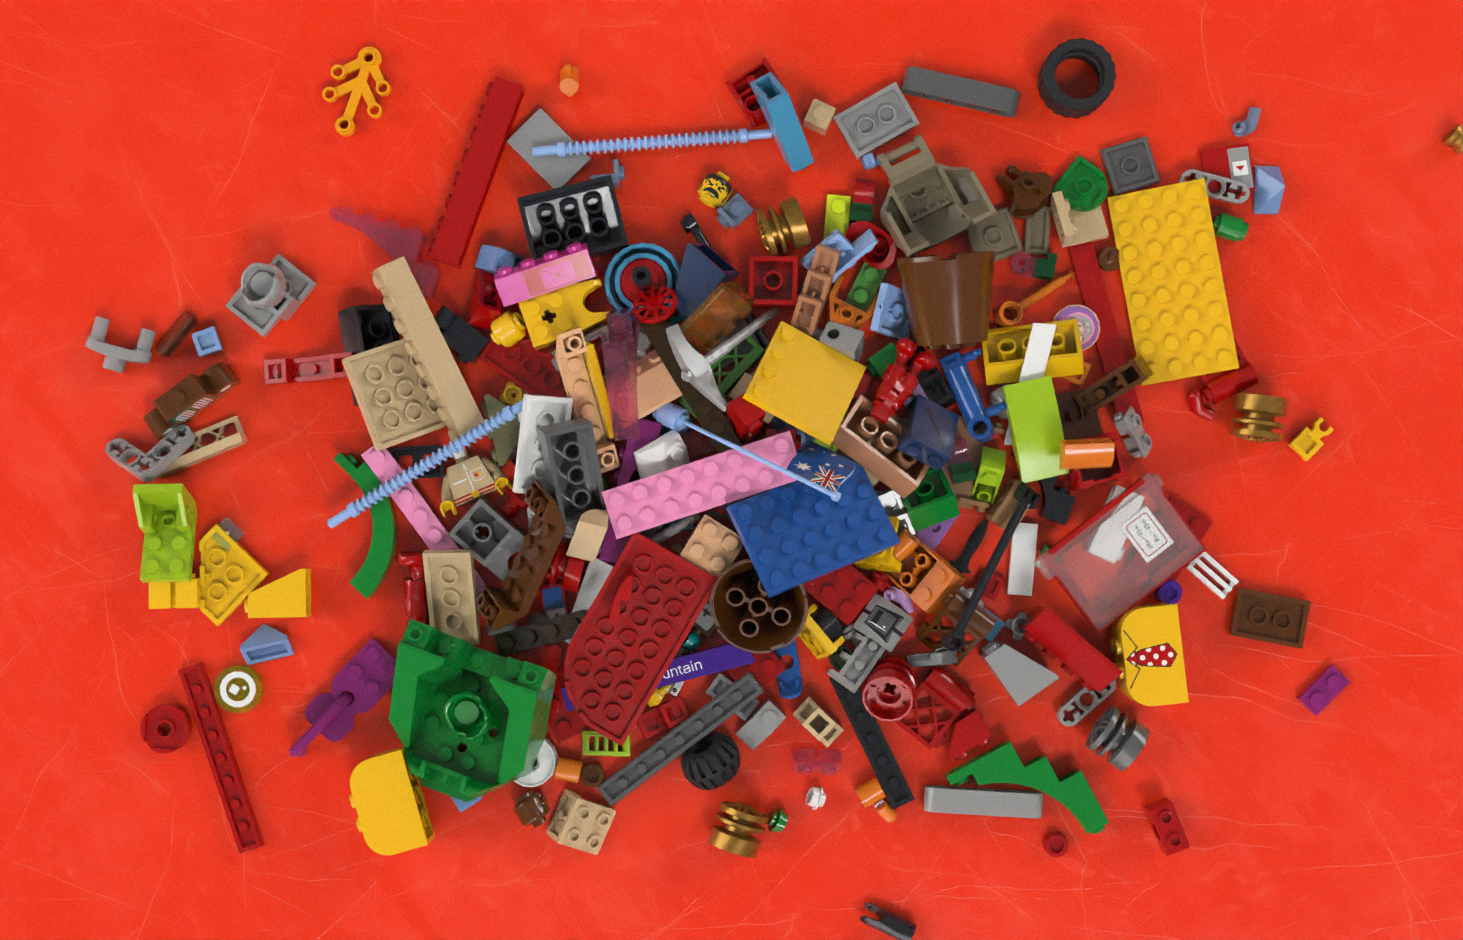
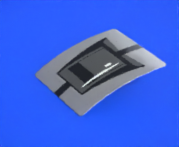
M874 594L853 625V628L865 634L889 652H892L913 618L887 599Z

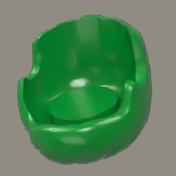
M464 690L455 693L444 704L443 713L447 723L455 734L465 737L466 740H475L482 737L492 724L493 712L491 704L479 692Z

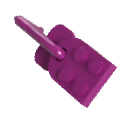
M374 638L337 673L331 685V693L317 695L306 707L305 717L312 726L289 749L290 756H304L307 752V746L320 733L332 742L342 740L354 727V714L369 711L393 687L396 659Z

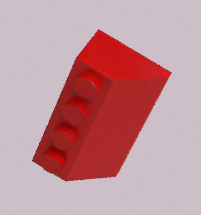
M1038 606L1020 627L1025 631L1023 636L1032 644L1038 642L1043 646L1042 652L1051 660L1056 657L1063 664L1060 667L1070 676L1075 673L1081 679L1079 684L1089 692L1092 689L1100 692L1123 672L1047 607Z

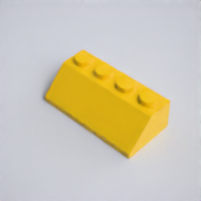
M1077 319L1044 323L1056 324L1044 377L1051 375V378L1084 374L1083 352ZM1033 324L989 329L988 340L982 341L986 385L1019 382Z

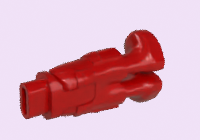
M899 338L897 341L895 363L888 364L882 375V382L875 395V400L872 402L873 408L869 414L883 424H886L889 417H893L907 397L913 394L919 381L917 375L923 370L933 369L937 363V359L928 352L919 351L915 354L917 345L907 338ZM914 355L907 372H905L904 366Z
M424 551L395 553V560L402 565L408 566L410 577L403 578L405 614L409 617V620L412 619L425 624L428 606L425 600L426 584L422 555Z

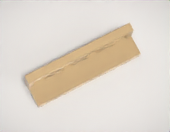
M236 415L195 432V438L198 439L193 443L195 446L192 452L180 455L157 478L161 479L248 443L249 441L239 417ZM234 423L238 433L229 437L223 436L225 427ZM210 433L217 436L214 443L207 446L200 445L205 434Z

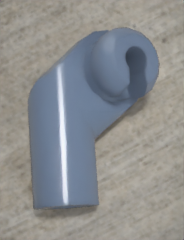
M1250 107L1247 119L1233 124V134L1238 137H1244L1253 133L1257 128L1261 109Z

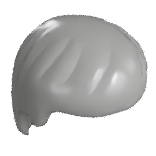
M256 262L245 268L241 276V296L248 305L259 309H266L276 306L283 300L287 289L286 279L276 265Z

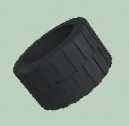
M1085 38L1069 39L1053 49L1043 63L1038 75V89L1045 105L1055 114L1066 118H1080L1081 116L1090 115L1103 104L1114 88L1116 80L1115 63L1112 61L1110 53L1101 44L1099 45L1095 41L1086 40ZM1066 59H1080L1088 63L1094 69L1098 79L1095 93L1085 99H1075L1064 94L1055 80L1057 66Z

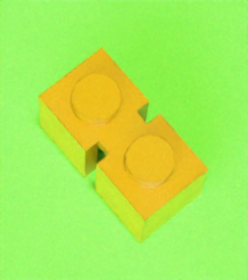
M192 574L191 582H148L149 609L200 607L201 585L200 578H196V574Z

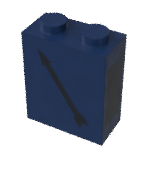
M918 394L905 408L897 449L939 471L952 459L959 415Z

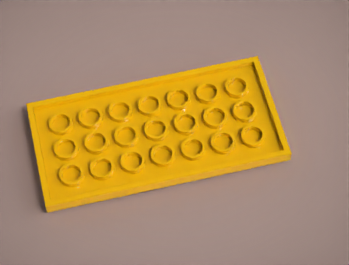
M1202 178L1108 197L1115 244L1119 250L1120 271L1136 356L1142 355L1154 373L1142 382L1141 386L1238 369V358L1205 179Z

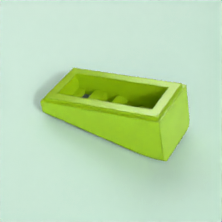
M582 731V755L630 756L631 732L623 744V750H618V744L614 741L613 750H609L608 738L596 731ZM589 736H594V750H589ZM599 736L604 737V750H599Z

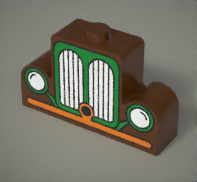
M218 362L209 367L200 376L195 374L188 375L153 402L156 408L146 414L143 420L157 439L162 440L175 427L188 423L241 382L226 363Z

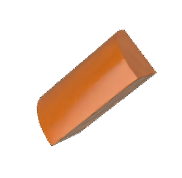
M1109 438L1060 440L1059 469L1110 468L1114 460L1115 443Z

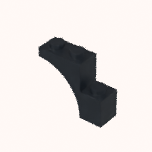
M1012 449L1011 456L1015 457L1014 450ZM1057 476L1038 480L1042 495L1039 517L1066 525L1076 497L1070 496L1071 491L1058 486L1056 490L1053 489Z

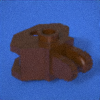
M1009 165L1005 171L1011 179L1002 173L996 177L997 184L1008 193L1007 198L1010 200L1009 213L1016 219L1032 218L1048 203V196L1052 192V177L1046 172L1029 173L1026 170L1023 173L1015 166Z

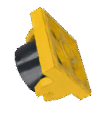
M815 603L811 604L808 607L805 625L798 637L817 660L833 654L845 641L841 636L844 633L843 628L836 617L825 607H817Z

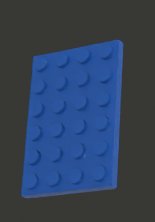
M857 462L853 474L838 489V492L841 493L838 502L831 500V496L797 480L728 506L727 512L769 598L897 546L900 543L864 468Z

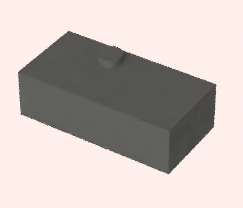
M584 417L536 428L548 493L555 500L565 526L569 527L578 524L581 515L588 510L599 509L607 511L601 493L604 491L592 422Z

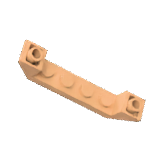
M578 327L557 335L555 356L566 395L573 399V419L584 417L592 422L602 474L620 467L614 443L608 442L605 436L582 353L588 350L582 329Z

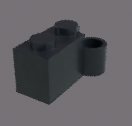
M443 305L434 316L437 325L440 326L439 329L448 348L451 347L457 351L455 357L464 364L470 361L475 365L490 340Z

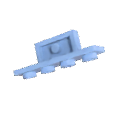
M838 229L834 230L820 242V244L842 251L833 282L846 269L854 266L859 258L865 253L870 252L878 243L871 229H868L853 243ZM816 247L800 259L802 265L807 270L811 268ZM804 284L798 289L799 295L802 293Z

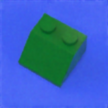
M930 467L919 486L907 497H901L915 532L960 515L954 493L942 468L938 471Z

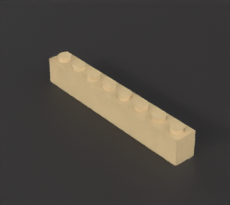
M403 256L372 271V280L375 287L380 289L384 297L383 303L389 312L391 311L395 319L394 325L396 330L404 337L406 342L405 348L408 354L413 356L417 364V373L421 378H424L427 384V393L435 401L440 419L446 423L449 429L448 435L450 440L455 442L456 437L461 438L462 433L466 435L467 430L472 431L473 426L479 427V423L484 424L485 421Z

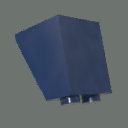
M692 242L686 246L675 289L678 299L676 307L678 309L676 311L687 320L688 318L691 320L705 317L739 274L733 266L705 242Z

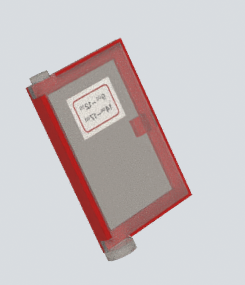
M1149 472L1145 473L1033 561L1036 568L1048 581L1053 577L1056 579L1097 634L1101 633L1207 550L1160 488L1164 485V482L1156 473L1152 476Z

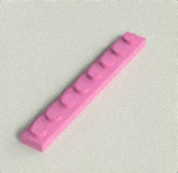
M372 446L361 454L383 485H385L386 480L391 481V477L397 478L398 473L403 474V469L388 448L376 452L375 447ZM406 482V486L401 485V489H395L394 494L389 493L430 550H461L456 541L448 535V530L412 482ZM474 567L478 599L485 585H488Z

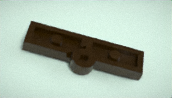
M585 609L549 618L545 612L539 611L529 617V624L495 634L500 656L572 638L586 614Z

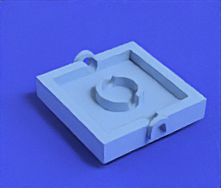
M881 283L870 330L899 340V338H909L911 326L903 289L889 283Z

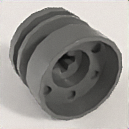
M1113 705L1095 722L1088 735L1085 747L1091 751L1095 750V754L1098 756H1102L1109 751L1106 761L1118 770L1123 771L1131 765L1143 749L1150 730L1136 720H1133L1126 726L1129 715L1124 712L1120 714V709Z

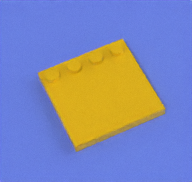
M781 321L742 398L830 445L866 367Z

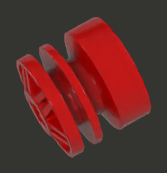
M563 537L541 584L545 583L549 574L551 575L549 586L553 587L558 577L563 578L562 590L578 594L588 560L567 556V538Z
M898 657L879 659L867 675L864 685L862 702L865 709L873 717L881 721L893 722L908 715L913 707L917 688V675L914 668L907 661Z

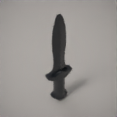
M983 520L976 527L961 556L955 562L950 560V564L961 574L971 573L968 570L969 561L984 538L988 520Z

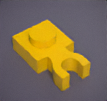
M1318 417L1313 422L1311 430L1308 427H1304L1288 443L1304 461H1308L1324 445L1320 439L1323 436L1329 435L1334 430L1332 427H1327L1324 432L1321 431L1319 425L1324 421L1321 417Z

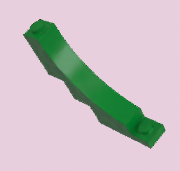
M1009 740L944 773L950 785L956 784V786L967 782L969 780L968 776L972 774L978 785L1012 783L1040 790L1062 803L1077 819L1087 834H1097L1105 829L1104 825L1109 823L1081 770L1076 768L1057 778L1047 757L1043 754L1022 764Z

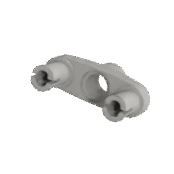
M98 316L95 317L90 337L87 336L85 346L105 355L102 368L124 373L127 362L150 363L152 353L150 352L156 332L141 328L136 349L129 350L107 344L105 338L111 320Z

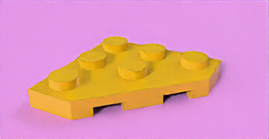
M216 524L199 541V551H201L200 610L216 626H220L248 598V593L254 591L270 573L230 534L228 535L219 524Z

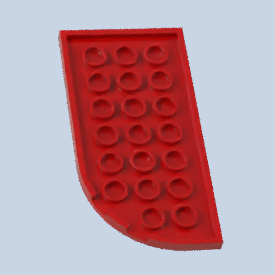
M639 532L631 535L569 643L564 661L566 692L579 717L593 730L621 746L624 744L709 600L712 588L717 580L716 576ZM629 571L634 572L631 601L621 600L619 624H609L615 593Z

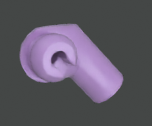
M891 586L885 589L883 593L885 599L900 603L902 610L907 614L915 611L911 598L899 587Z

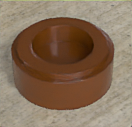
M595 762L586 764L581 770V781L587 787L594 788L599 786L605 778L603 767Z

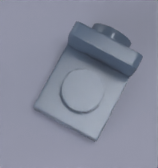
M737 193L722 208L719 207L716 210L718 215L716 219L725 229L729 227L733 231L754 210Z

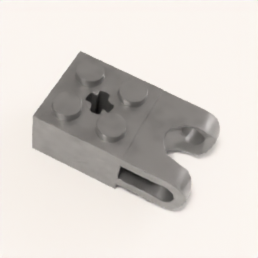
M482 496L448 535L465 550H472L473 557L504 582L512 570L510 558L514 553L520 552L523 539L527 533L502 513L485 496ZM479 526H486L490 534L481 535L479 531L482 529Z

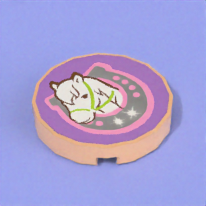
M1072 304L1062 308L1054 317L1053 322L1077 319L1082 351L1090 348L1097 341L1100 333V321L1096 313L1089 307L1081 304Z

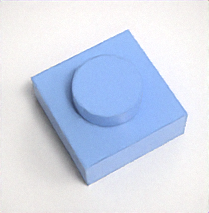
M215 326L191 334L199 357L224 350L217 327Z

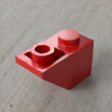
M974 708L953 721L946 751L950 761L954 759L959 761L969 754L968 750L974 746L976 748L982 747L989 742L988 737L992 736Z

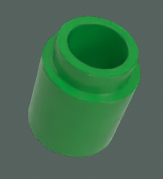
M1221 212L1218 216H1214L1212 220L1215 236L1234 242L1245 239L1249 223L1244 222V219Z

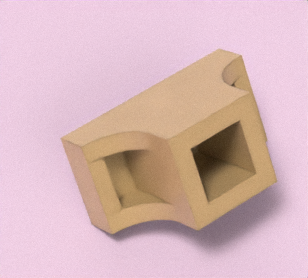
M809 696L792 713L827 748L844 731Z

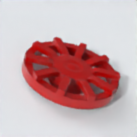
M665 285L660 287L651 286L649 290L638 295L639 297L633 303V313L637 320L642 323L653 324L663 321L675 311L678 304L677 296L673 289ZM670 295L673 297L671 299H665ZM666 303H672L669 308L666 307ZM646 310L643 316L639 315L640 313Z

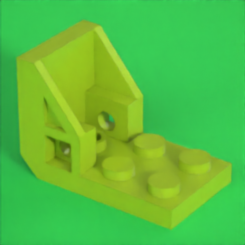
M183 483L134 484L133 499L138 525L144 533L140 580L142 583L191 582L197 524L196 501Z

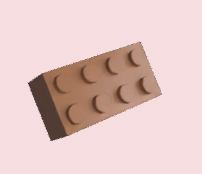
M860 395L848 407L832 444L902 498H905L919 486L930 466L897 449L902 425L889 417L886 424L873 418L869 414L873 408L872 402L863 395Z

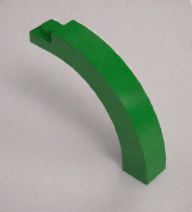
M339 452L333 459L357 482L364 495L368 496V491L374 492L373 489L375 487L379 489V485L382 484L368 464L363 462L358 466L360 462L351 453L346 455ZM390 494L389 497L383 496L382 501L377 500V504L372 503L370 508L373 524L371 546L364 564L349 582L366 599L372 598L384 582L396 552L398 537L397 516Z

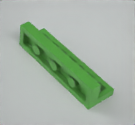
M751 337L745 339L754 347L747 355H738V345H736L725 356L711 365L712 372L718 367V373H713V375L718 376V388L723 398L737 385L744 373H748L762 359L765 350ZM733 350L735 351V355H729ZM744 358V359L738 364V359ZM725 359H735V368L731 372H721V363ZM721 376H727V377L721 382ZM682 395L678 399V402L685 409H687L698 421L690 406L685 402L686 400L684 396Z

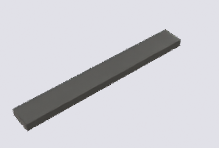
M749 671L606 779L597 789L612 807L763 693L764 689Z

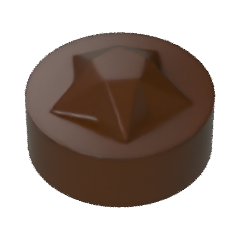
M1107 247L1098 252L1097 260L1100 269L1109 272L1120 267L1119 250L1117 248Z

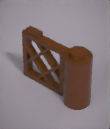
M958 590L955 593L950 591L942 602L945 606L930 623L925 621L917 630L919 634L917 639L934 651L944 647L942 644L944 632L951 631L953 627L955 628L969 598ZM978 605L964 631L972 635L974 639L972 641H964L963 648L959 650L958 662L952 663L955 667L961 663L981 639H984L997 622L995 617ZM945 615L953 621L954 626H943L941 618ZM929 632H939L941 641H934L927 634Z

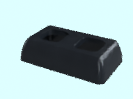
M442 445L390 447L389 451L398 464L400 456L411 455L414 467V463H420V459H423L424 455L432 454L433 451L437 453L438 448L443 449ZM444 460L441 461V465L437 464L435 470L424 471V475L419 474L418 478L443 477Z

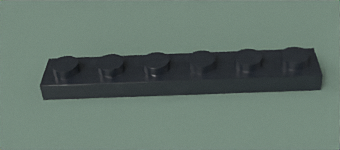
M830 677L829 680L892 809L894 810L914 800L915 798L876 718L865 709L862 702L863 692L859 687L853 693Z

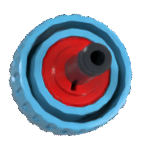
M643 242L631 244L627 248L624 247L618 254L616 253L605 271L604 289L607 300L614 311L622 318L632 323H638L633 313V303L639 297L638 295L649 290L651 286L660 287L662 285L673 289L675 292L681 266L669 251L653 243L646 244ZM670 295L665 299H671L673 297ZM666 303V307L669 308L672 303ZM646 310L640 313L639 315L643 316Z

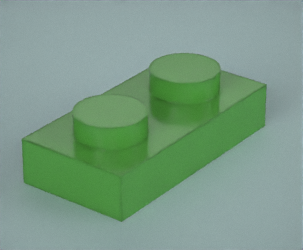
M864 262L845 302L862 311L868 309L887 270L875 269Z

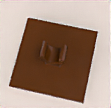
M1084 389L1056 394L1064 440H1074L1102 434L1098 411L1086 416L1083 408H1081L1074 397Z

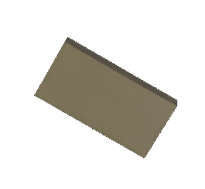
M1043 207L1032 218L1025 219L1024 255L1046 256L1049 252L1051 207Z

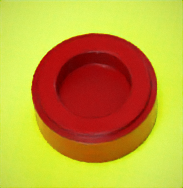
M1051 832L1045 836L1043 848L1048 855L1061 857L1068 850V841L1061 833Z

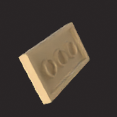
M425 550L422 555L430 626L440 632L460 638L469 644H479L481 642L479 613L476 607L477 592L472 550Z

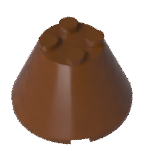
M745 559L729 566L717 578L711 591L709 608L717 631L728 643L751 653H770L772 650L783 646L786 647L801 633L808 615V598L803 584L769 598L751 560Z

